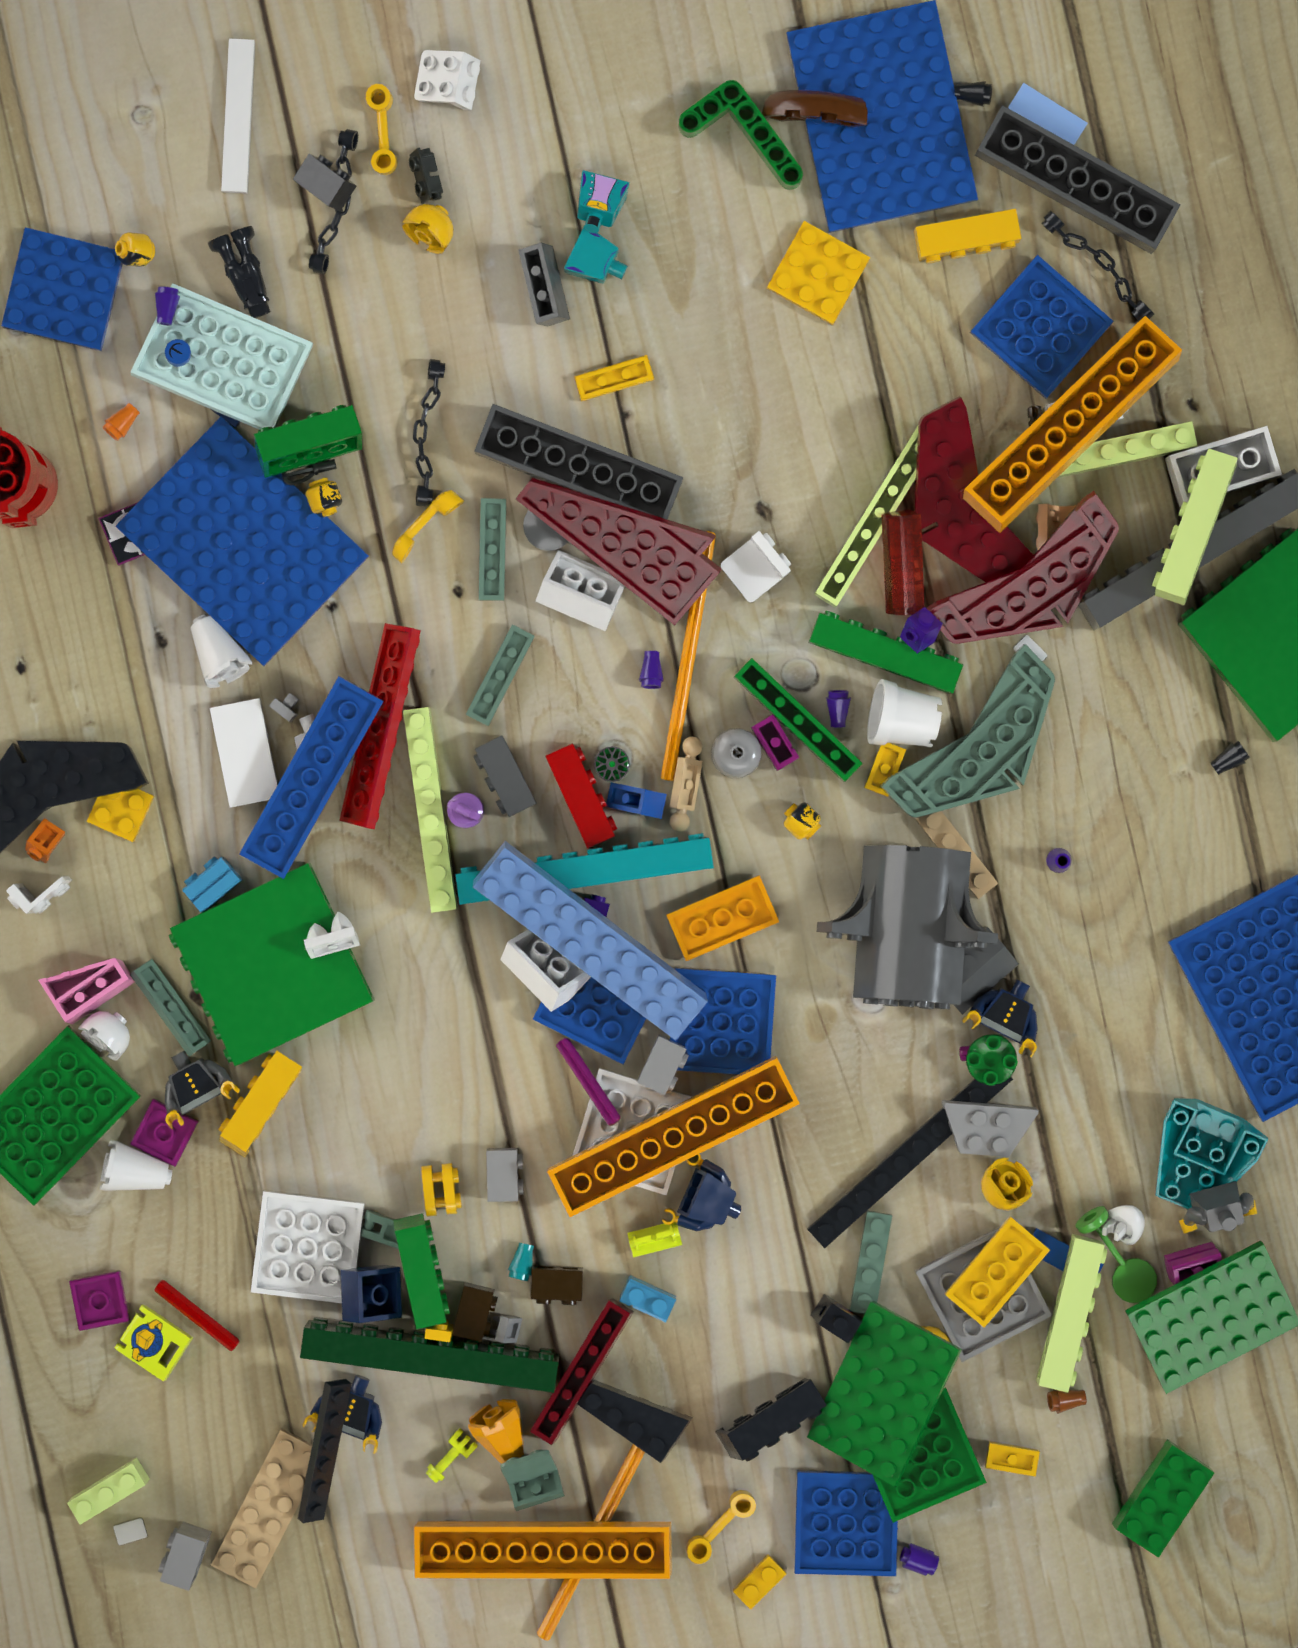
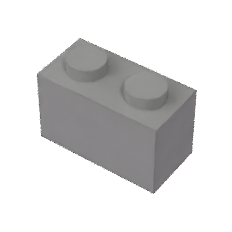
M658 1035L637 1083L663 1095L666 1094L667 1090L672 1092L678 1080L674 1075L678 1067L683 1069L689 1056L685 1053L686 1047Z
M487 1148L488 1202L518 1201L519 1195H524V1182L518 1176V1169H523V1154H518V1148Z

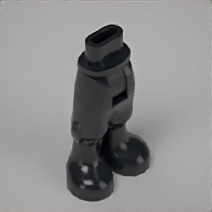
M253 226L244 227L230 233L241 256V263L235 257L228 234L208 242L210 250L219 253L224 260L225 275L230 279L237 295L244 304V309H248L250 316L258 318L270 313L271 311L267 303L269 298L266 297L267 292L260 270V261L252 253L250 240L255 235Z

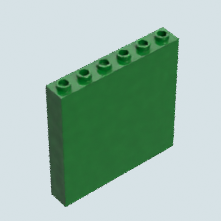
M1292 527L1279 536L1281 541L1275 546L1270 543L1259 552L1262 555L1255 562L1250 559L1240 567L1242 572L1234 578L1230 575L1221 582L1222 588L1214 594L1213 591H1210L1200 599L1203 604L1197 609L1191 607L1181 615L1183 620L1178 623L1180 628L1272 742L1279 741L1298 725V528L1293 530Z
M311 863L288 872L284 879L277 877L170 928V941L174 948L179 947L182 954L180 962L185 971H190L193 980L190 981L195 993H200L204 1000V1003L201 1004L203 1011L207 1017H212L215 1026H212L213 1032L218 1040L222 1039L226 1047L223 1049L224 1055L229 1063L233 1062L234 1066L242 1064L375 1001L351 948L313 959L310 958L306 951L304 940L307 939L312 925L316 923L322 926L327 933H331L332 922L335 917Z

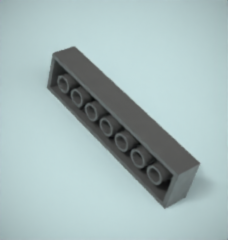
M1003 105L974 155L1150 254L1157 249L1181 205Z
M495 404L491 406L474 450L478 456L548 483L667 520L683 482V477Z

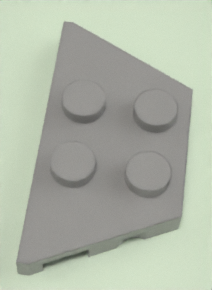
M942 1100V1106L946 1111L957 1150L961 1154L1009 1157L1039 1111L1036 1107Z

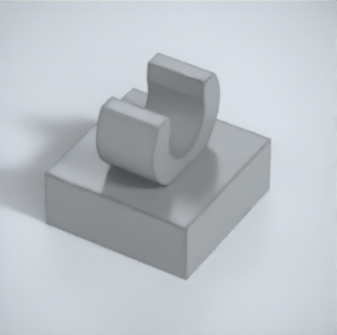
M289 693L283 702L275 698L269 706L288 722L292 723L298 714L291 709L297 704L299 699Z
M494 1316L493 1320L499 1322L498 1329H490V1333L496 1336L495 1341L517 1343L522 1318L517 1316Z

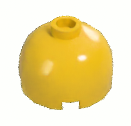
M419 205L413 208L402 222L404 223L402 226L404 232L414 243L419 244L420 240L429 245L426 250L435 254H442L445 251L454 232L448 211L440 205Z
M1009 1158L997 1159L986 1169L981 1180V1189L985 1199L990 1205L1000 1210L1017 1209L1032 1196L1031 1186H1033V1180L1029 1172L1019 1162L1012 1163L1007 1161Z

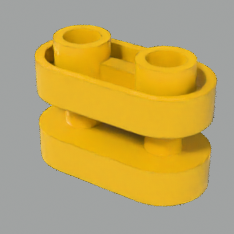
M452 1163L442 1164V1172L433 1173L432 1165L421 1166L426 1216H437V1208L446 1207L447 1215L457 1214V1208H462L461 1194L455 1191V1183H459L458 1167L453 1168ZM443 1182L444 1197L436 1198L434 1183Z

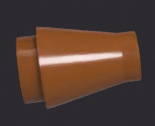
M1053 1389V1391L1047 1393L1049 1410L1051 1412L1056 1411L1057 1414L1086 1405L1087 1403L1084 1390L1063 1392Z

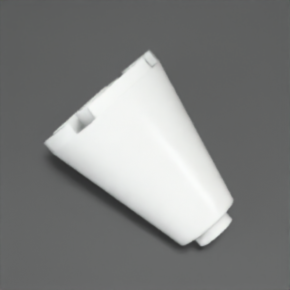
M201 615L193 620V625L190 629L207 687H220L218 682L226 680L227 683L233 682L250 669L248 665H252L250 657L211 616Z
M110 1140L108 1146L113 1148H111L110 1153L105 1155L100 1179L105 1184L100 1185V1190L163 1189L165 1184H170L172 1170L168 1169L169 1164L123 1143Z

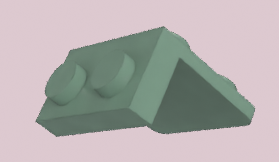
M535 1450L530 1455L521 1458L513 1457L500 1465L501 1471L509 1484L516 1511L565 1496L558 1468L549 1450Z

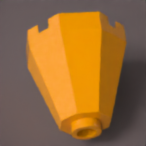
M513 1399L496 1401L498 1406L492 1408L491 1404L486 1405L469 1418L470 1424H468V1428L472 1436L500 1463H505L513 1457L521 1458L524 1455L520 1407L517 1401Z

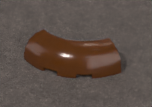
M812 90L778 91L768 97L762 110L764 117L782 122L806 121V118L820 119L822 117L821 121L824 123L848 127L867 125L868 110L864 100L859 97Z

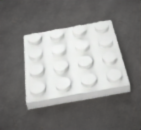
M599 1068L596 1080L619 1113L621 1119L612 1126L608 1125L590 1098L572 1156L693 1096L668 1090L663 1095L637 1083V1079ZM675 1166L635 1186L667 1195Z
M264 1190L251 1292L342 1303L341 1270L357 1268L365 1203Z

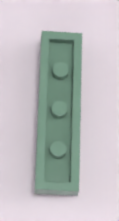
M481 498L479 601H504L506 499Z
M512 624L466 713L467 716L487 726L490 725L535 638L534 635Z
M153 959L130 974L189 1057L211 1042Z
M869 1210L866 1212L849 1309L852 1312L865 1314L870 1302L875 1301L877 1303L892 1214Z

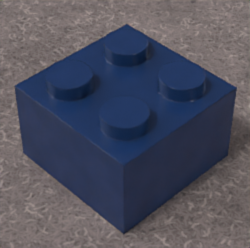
M377 1265L341 1270L342 1321L366 1323L402 1318L400 1267Z

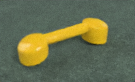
M373 84L368 88L365 97L367 104L372 110L377 112L379 150L373 154L371 165L380 175H389L395 171L398 164L397 157L389 150L387 111L393 104V96L386 86Z
M447 490L439 494L414 523L397 539L393 546L392 555L402 564L415 544L413 537L437 511L446 516L463 504L464 500L453 490Z
M746 1490L734 1492L729 1499L730 1507L703 1536L696 1535L689 1539L686 1551L688 1558L693 1563L702 1564L709 1560L712 1553L711 1541L735 1516L745 1518L754 1513L756 1503L750 1492Z

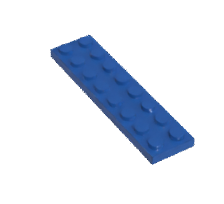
M338 676L239 855L282 879L285 878L383 704V700Z

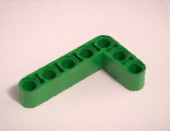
M735 80L724 82L680 115V133L687 138H693L729 113L780 185L787 190H794L800 185L803 177L800 165L739 82ZM728 89H734L737 91L738 96L735 99H728L725 97L724 92ZM707 104H714L718 110L714 114H707L703 108ZM748 109L752 112L753 117L749 120H744L739 115L740 111ZM691 118L697 122V126L694 129H687L684 127L683 122ZM757 130H764L768 134V138L763 141L757 140L754 133ZM773 150L780 151L783 158L780 161H773L770 159L769 153ZM787 171H794L798 179L794 182H789L785 179L784 174Z

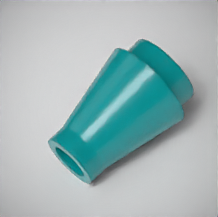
M519 1243L518 1249L508 1268L510 1271L509 1277L523 1281L529 1280V1276H532L534 1246Z

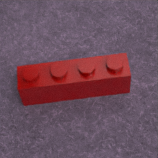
M572 743L546 755L548 764L587 849L614 837L613 831L617 830V826L612 816L606 817L603 810L607 806L601 792L596 794L592 786L596 783L591 769L586 771L582 764L586 758L581 747L575 748Z

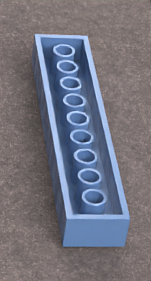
M504 841L473 880L474 889L674 1040H677L708 1002L704 991L508 842Z

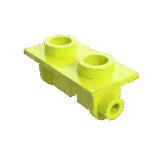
M675 1222L670 1225L660 1224L627 1233L633 1258L682 1245L678 1225Z

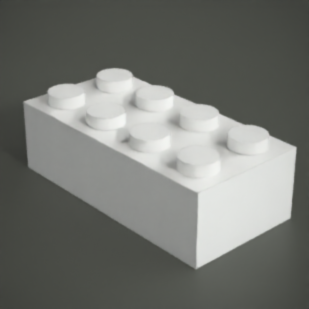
M1267 426L1169 455L1165 458L1179 507L1182 506L1183 501L1187 503L1191 494L1187 493L1190 482L1192 478L1197 479L1200 472L1196 470L1201 455L1206 456L1208 448L1238 458L1227 493L1282 475Z

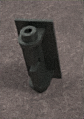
M417 148L409 155V167L414 172L416 180L415 192L420 197L421 204H424L430 198L433 201L442 198L441 194L443 193L439 175L430 176V172L438 170L434 153L430 151V148L422 150Z

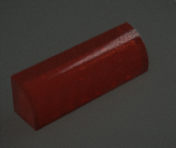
M909 509L883 513L882 535L886 613L901 616L913 615L924 608L921 514Z

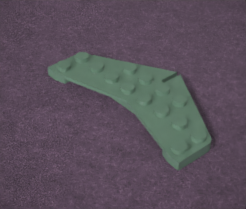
M1023 644L1011 658L971 731L967 735L888 777L880 787L911 817L925 816L1020 789L1004 771L1007 769L1021 785H1024L1054 687V674L1026 644Z

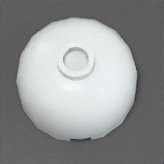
M99 1011L90 1015L78 1027L79 1030H83L81 1032L82 1036L100 1052L102 1050L110 1052L107 1057L112 1060H118L129 1045V1030L125 1026L127 1021L117 1012L112 1015L106 1011Z

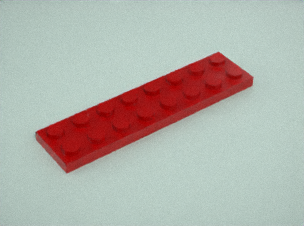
M387 623L384 625L369 693L384 702L355 752L339 821L375 830L376 822L379 819L381 800L385 793L387 774L391 768L390 761L393 748L397 742L396 735L399 723L402 720L403 705L408 694L409 679L414 668L416 649L420 643L419 636L421 630Z

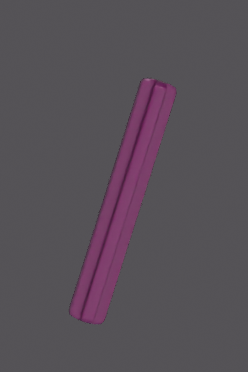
M564 1038L559 1041L556 1047L606 1123L612 1126L619 1122L621 1119L619 1113L570 1039Z

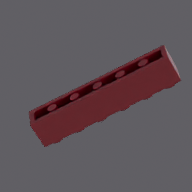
M613 1298L607 1302L530 1430L531 1433L550 1445L557 1441L577 1408V1403L592 1383L634 1313L633 1310Z

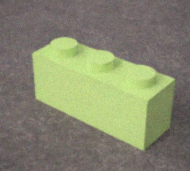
M135 1458L71 1497L67 1504L81 1525L145 1486L150 1478L139 1460Z

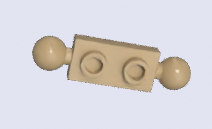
M693 736L686 738L683 742L682 749L686 757H678L670 807L677 808V811L670 818V826L677 832L685 831L689 827L690 819L686 812L687 810L694 811L703 761L695 759L701 753L703 746L701 740Z

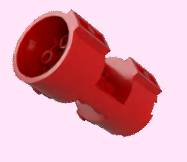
M0 427V519L2 518L3 525L10 528L37 526L36 518L42 516L51 507L56 498L58 490L56 471L44 454L16 438V436L3 431L2 427Z

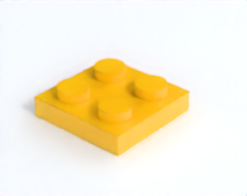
M137 789L97 797L86 822L131 842H135L155 796Z

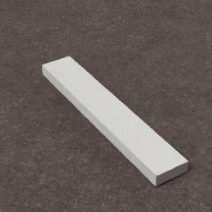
M229 39L221 191L224 193L248 194L255 40Z

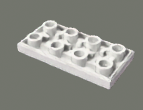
M257 698L210 708L230 808L269 800L278 783L261 699Z

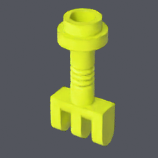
M461 1428L449 1438L448 1442L453 1447L435 1467L431 1463L427 1467L428 1470L425 1473L435 1483L445 1478L442 1473L460 1453L467 1459L478 1447L476 1442H473L468 1449L465 1447L471 1439L468 1435L461 1441L457 1440L464 1432Z

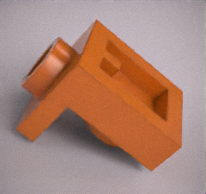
M44 818L26 842L25 850L27 854L36 861L41 860L47 863L50 854L65 836V831Z

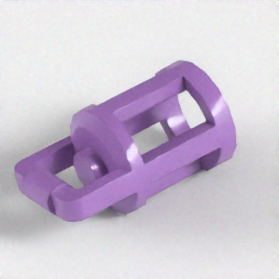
M459 793L447 803L448 817L457 827H474L483 818L484 805L481 799L474 794Z

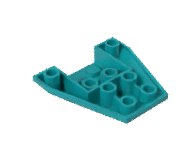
M1174 1098L1163 1121L1155 1196L1183 1208H1191L1190 1193L1234 1181L1237 1182L1259 1160L1269 1140L1268 1137L1244 1118L1204 1101Z

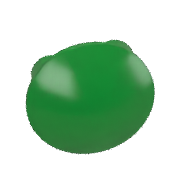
M995 1034L984 1035L976 1039L970 1045L966 1055V1064L970 1074L977 1081L989 1086L1003 1083L1009 1079L1018 1063L1013 1045L1006 1038Z

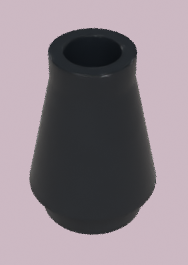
M986 81L956 84L955 96L957 100L984 107V104L990 105L992 84H986Z
M1238 741L1235 744L1231 743L1210 763L1217 774L1220 775L1225 771L1246 764L1245 761L1250 757Z

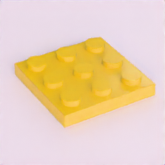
M803 221L769 282L767 289L833 325L869 262L870 257L810 223Z

